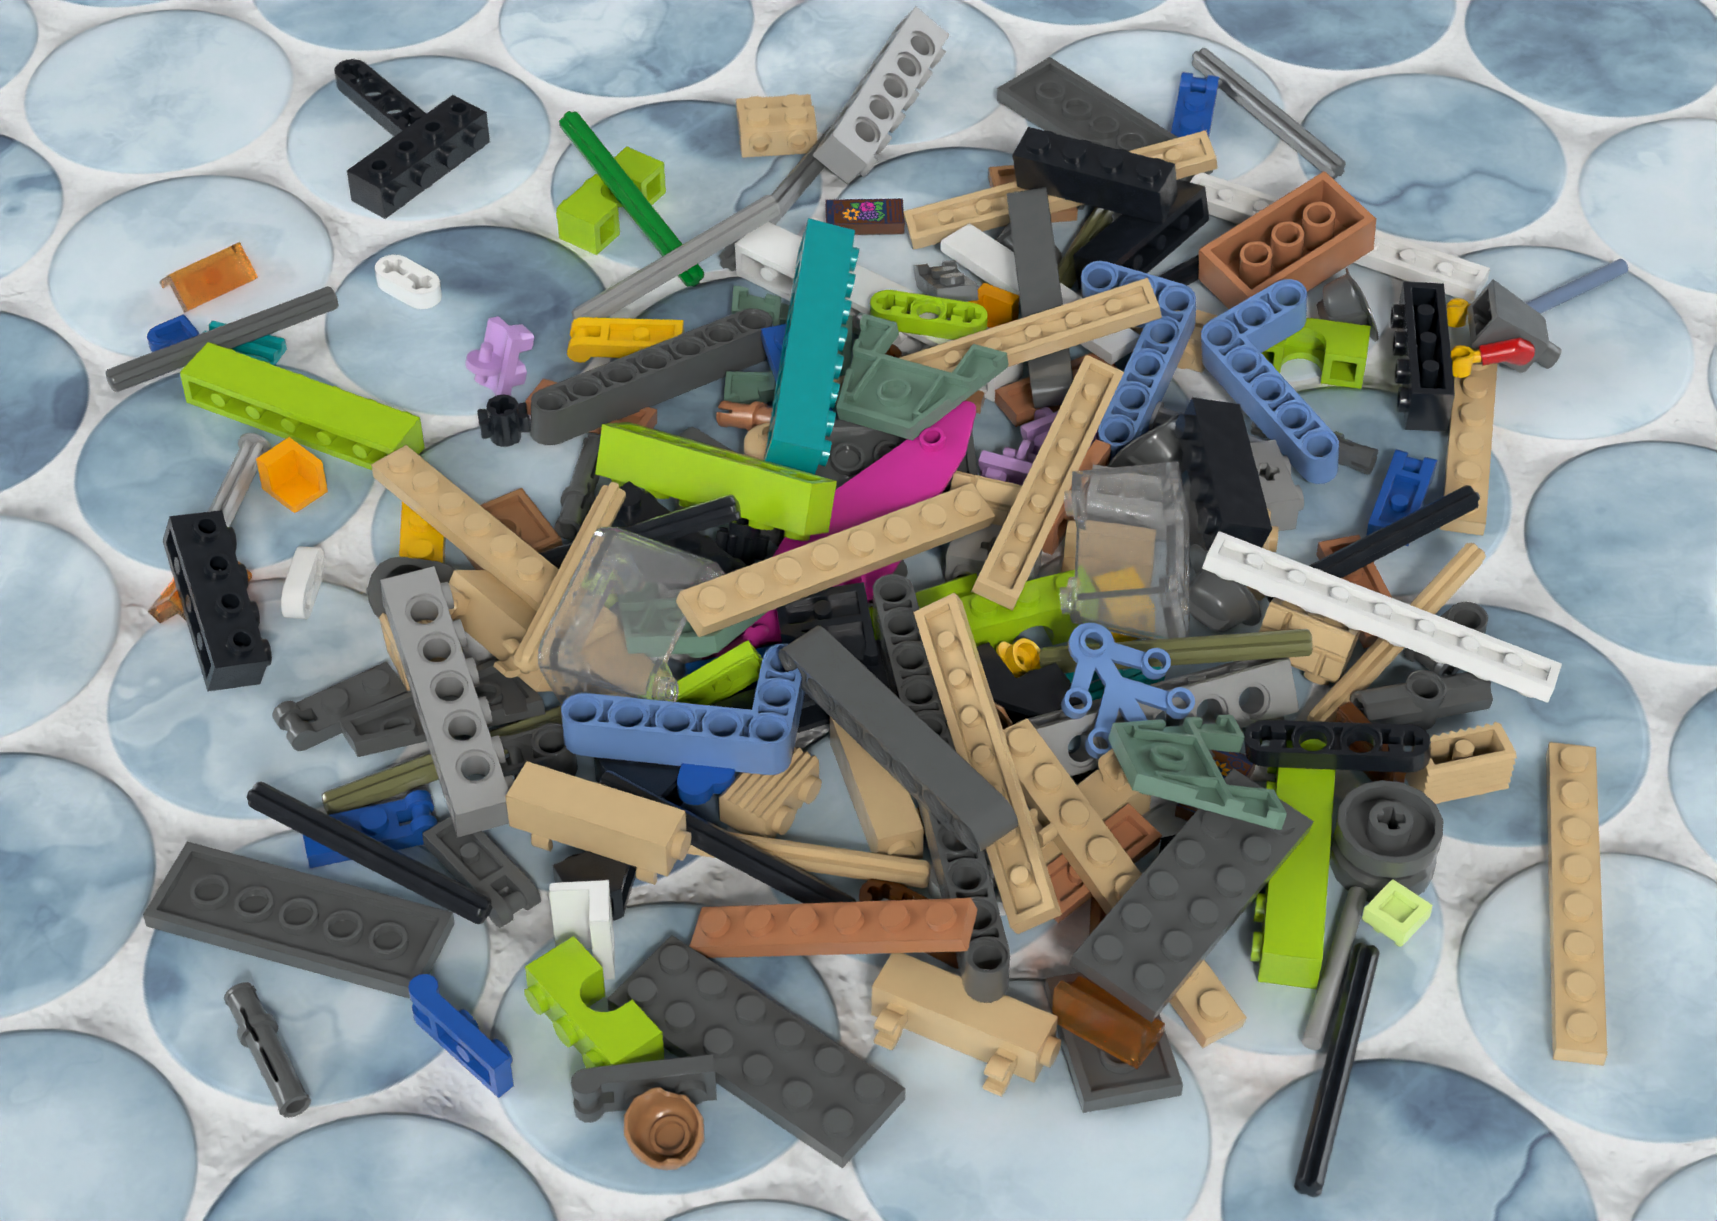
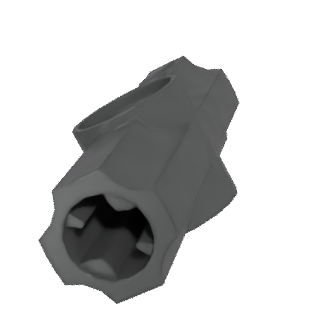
M1417 670L1407 677L1406 683L1355 691L1352 693L1350 701L1371 723L1414 725L1427 730L1434 726L1437 718L1489 709L1493 696L1491 693V681L1479 679L1470 672L1439 676L1428 670Z

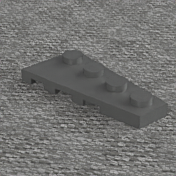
M497 658L476 666L480 684L474 685L478 698L486 696L492 715V723L487 724V727L546 714L543 699L535 690L518 676L507 678L494 667V663L499 661ZM411 691L339 719L342 734L357 757L426 742ZM446 696V697L442 698V700H444V701H454V700L458 699L459 697H457V696Z

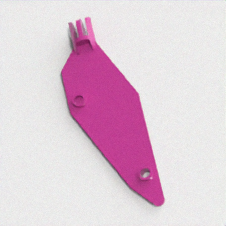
M970 401L962 402L931 427L924 429L913 441L907 439L837 488L834 495L829 532L811 535L808 541L793 540L785 537L772 557L942 494L966 455L977 412L975 404ZM901 560L835 586L864 582L869 602L873 599V585L876 580L882 576L893 574ZM776 608L768 611L718 653H713L701 659L719 657L747 640L750 641L755 649L761 648L766 644L782 643Z

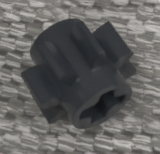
M510 395L494 396L487 402V409H478L477 411L482 439L490 438L497 446H512L519 443L521 432H530L527 404L525 402L518 404L517 400Z
M739 518L736 521L729 522L728 528L720 527L719 531L717 530L715 542L718 547L733 558H739L747 566L755 564L756 559L762 561L765 559L770 536L760 535L761 529L752 528L748 525L749 520Z

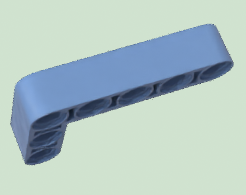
M1096 261L1088 264L1082 270V299L1148 278L1162 315L1160 319L1136 326L1143 328V331L1099 425L1098 440L1111 444V462L1125 446L1148 432L1153 411L1157 403L1162 401L1195 328L1196 296L1194 291L1184 284L1113 263ZM1137 407L1138 409H1127V408ZM1122 440L1123 442L1113 443L1112 441Z
M1283 279L1208 321L1201 330L1202 363L1234 401L1240 404L1243 411L1269 440H1276L1280 452L1289 458L1292 466L1304 479L1314 484H1324L1330 482L1337 475L1339 440L1334 432L1262 354L1265 350L1301 330L1306 323L1307 290L1305 286L1297 280Z
M778 644L770 647L763 656L752 710L578 693L568 697L561 706L564 744L567 750L580 756L681 766L682 763L731 768L735 769V772L776 775L784 772L792 761L805 692L801 689L802 677L798 668L788 672L785 671L780 662L778 651L788 644Z

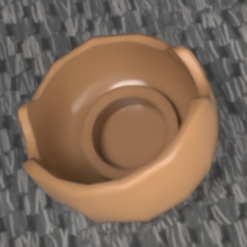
M660 1087L651 1088L635 1097L624 1115V1137L632 1154L641 1163L654 1169L677 1170L679 1167L688 1165L699 1153L705 1141L704 1119L695 1104L691 1103V1100L686 1095L668 1092Z

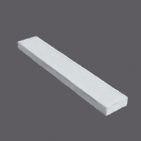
M970 223L941 240V252L992 286L1019 295L1013 251ZM1060 283L1063 305L1082 299L1080 295ZM1129 328L1080 345L1112 365L1134 350L1140 335Z

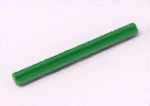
M576 111L566 112L564 117L559 120L560 128L663 257L683 245L580 114ZM696 264L679 274L678 277L685 286L694 287L704 278L705 273L699 264Z

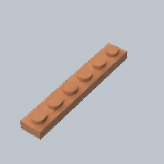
M971 898L702 907L689 947L706 958L968 951L978 909Z

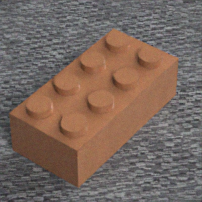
M1323 171L1200 248L1199 281L1228 309L1233 308L1283 279L1299 281L1308 292L1374 250L1376 218L1331 176Z

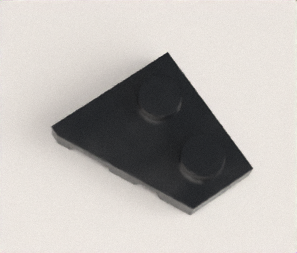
M864 582L830 587L776 608L783 644H790L814 627L821 626L862 664L869 666L879 665Z

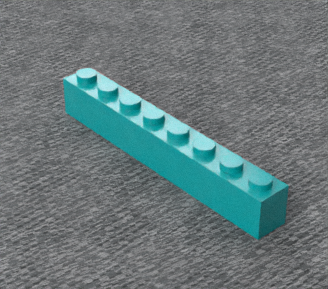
M808 218L798 249L764 461L815 475L818 465L826 466L832 441L825 440V436L830 437L836 417V412L829 411V407H835L840 389V383L833 382V380L839 379L844 361V355L837 354V352L843 351L847 338L848 328L841 325L847 324L852 301L846 300L845 297L850 298L856 274L849 273V271L854 272L859 248L853 247L855 230Z

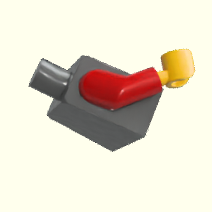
M1494 279L1471 304L1461 298H1453L1447 303L1448 327L1459 328L1465 326L1468 315L1471 346L1477 349L1473 351L1470 347L1458 345L1451 350L1453 377L1464 378L1469 376L1472 364L1481 362L1482 366L1503 363L1519 373L1526 372L1534 362L1549 369L1555 365L1561 355V348L1549 341L1546 319Z

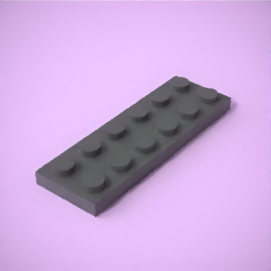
M1051 57L997 88V100L1044 131H1052L1056 134L1079 140H1097L1107 147L1124 149L1126 151L1178 138ZM1213 170L1207 171V172H1203V173L1209 175V174H1211V173L1213 172ZM1195 175L1181 178L1179 180L1190 182Z
M1234 768L1224 779L1228 785L1264 789ZM1281 799L1279 800L1287 812L1282 830L1198 809L1074 952L1069 965L1152 1023L1305 838L1314 821Z
M188 841L143 914L146 927L409 999L408 985L410 981L418 975L430 974L455 924L453 912Z
M673 935L607 998L609 1011L616 1010L633 1000L662 1031L663 1047L678 1058L713 1054L716 1083L842 1169L905 1100V1088Z

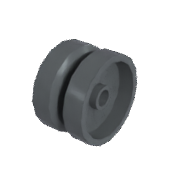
M1381 780L1365 783L1347 793L1338 808L1336 827L1330 850V867L1336 880L1347 891L1354 886L1365 889L1368 893L1366 899L1368 902H1371L1392 879L1417 895L1423 893L1433 878L1437 854L1443 838V818L1437 805L1422 791L1401 782Z

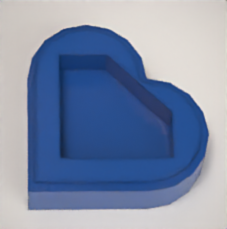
M182 314L150 329L147 333V340L150 351L154 352L199 335V332L188 318Z
M682 763L677 777L679 798L690 805L706 803L713 794H722L734 782L735 769Z

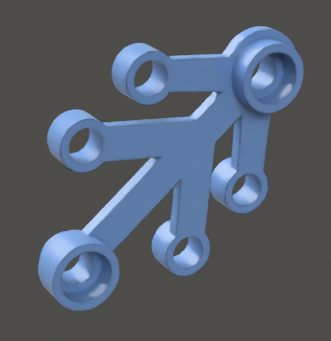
M1084 623L1073 630L1069 637L1068 650L1077 665L1071 687L1061 702L1064 714L1072 719H1080L1087 714L1092 705V697L1088 689L1094 671L1104 685L1094 729L1085 740V749L1091 757L1099 759L1112 749L1108 737L1113 723L1116 722L1118 710L1125 722L1148 720L1138 703L1164 710L1174 719L1187 717L1194 708L1195 698L1188 689L1177 687L1169 692L1122 677L1114 664L1117 663L1139 669L1147 678L1157 680L1162 678L1171 666V658L1165 650L1152 648L1147 652H1143L1115 643L1110 631L1097 623ZM1092 638L1096 640L1100 645V649H1090L1086 645L1085 639ZM1148 659H1158L1162 663L1163 668L1160 670L1153 669L1149 665ZM1179 697L1183 699L1186 703V709L1176 708L1173 705L1172 698ZM1069 698H1080L1083 701L1084 708H1073L1069 703ZM1093 738H1104L1108 748H1097L1093 743Z

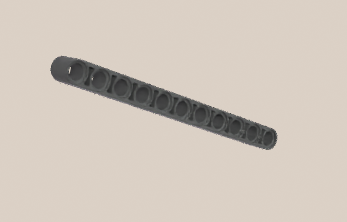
M898 574L882 576L873 585V625L889 689L955 750L913 613L919 610L914 587L911 581L904 576ZM918 802L941 898H971L978 909L968 951L955 952L964 989L968 996L981 1003L998 1001L1008 990L1010 950L984 851L979 854L972 853Z

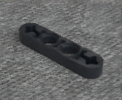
M347 59L338 63L334 68L338 90L392 136H396L407 128L409 124L411 125L426 114L365 62L357 59ZM376 92H377V93H381V94L373 95V96H368V95H366V94H369V93H376ZM392 110H401V111H402V112H399V113H392V114L386 113V112H389V111H392Z
M1258 720L1250 724L1244 733L1247 759L1251 763L1262 767L1409 773L1424 769L1429 764L1431 758L1430 735L1421 727L1414 725ZM1309 739H1317L1326 744L1318 751H1309L1301 747V744ZM1286 740L1292 741V748H1287ZM1262 741H1270L1269 746H1261ZM1356 741H1366L1374 747L1368 752L1358 753L1350 750L1348 746ZM1383 744H1388V752L1383 751ZM1405 746H1414L1413 751H1404Z

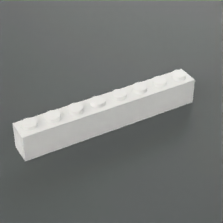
M771 222L763 224L735 243L736 275L790 301L798 249L802 237ZM856 264L854 272L849 271V273L856 274L850 298L845 297L846 300L852 301L849 315L853 316V333L860 335L859 324L864 314L870 315V300L875 293L882 290L918 293ZM923 313L919 315V317L923 319H934L937 318L938 315L934 313ZM899 332V336L893 344L901 350L903 357L953 340ZM1023 363L1007 367L979 389L985 393L984 398L995 402L996 389L1012 384L1023 376Z

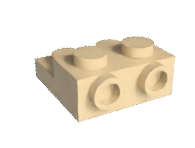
M789 94L773 97L752 96L736 99L742 158L807 154L817 142L815 111L810 94Z

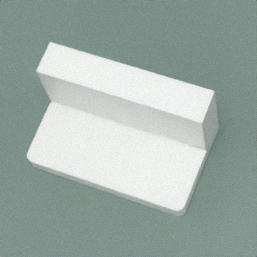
M609 880L551 883L549 885V897L555 947L574 936L585 949L592 948L593 957L603 967L604 980L615 979V944Z

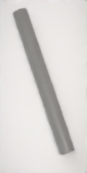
M1354 886L1348 891L1303 1036L1302 1044L1311 1050L1321 1049L1368 896L1367 891L1361 887Z

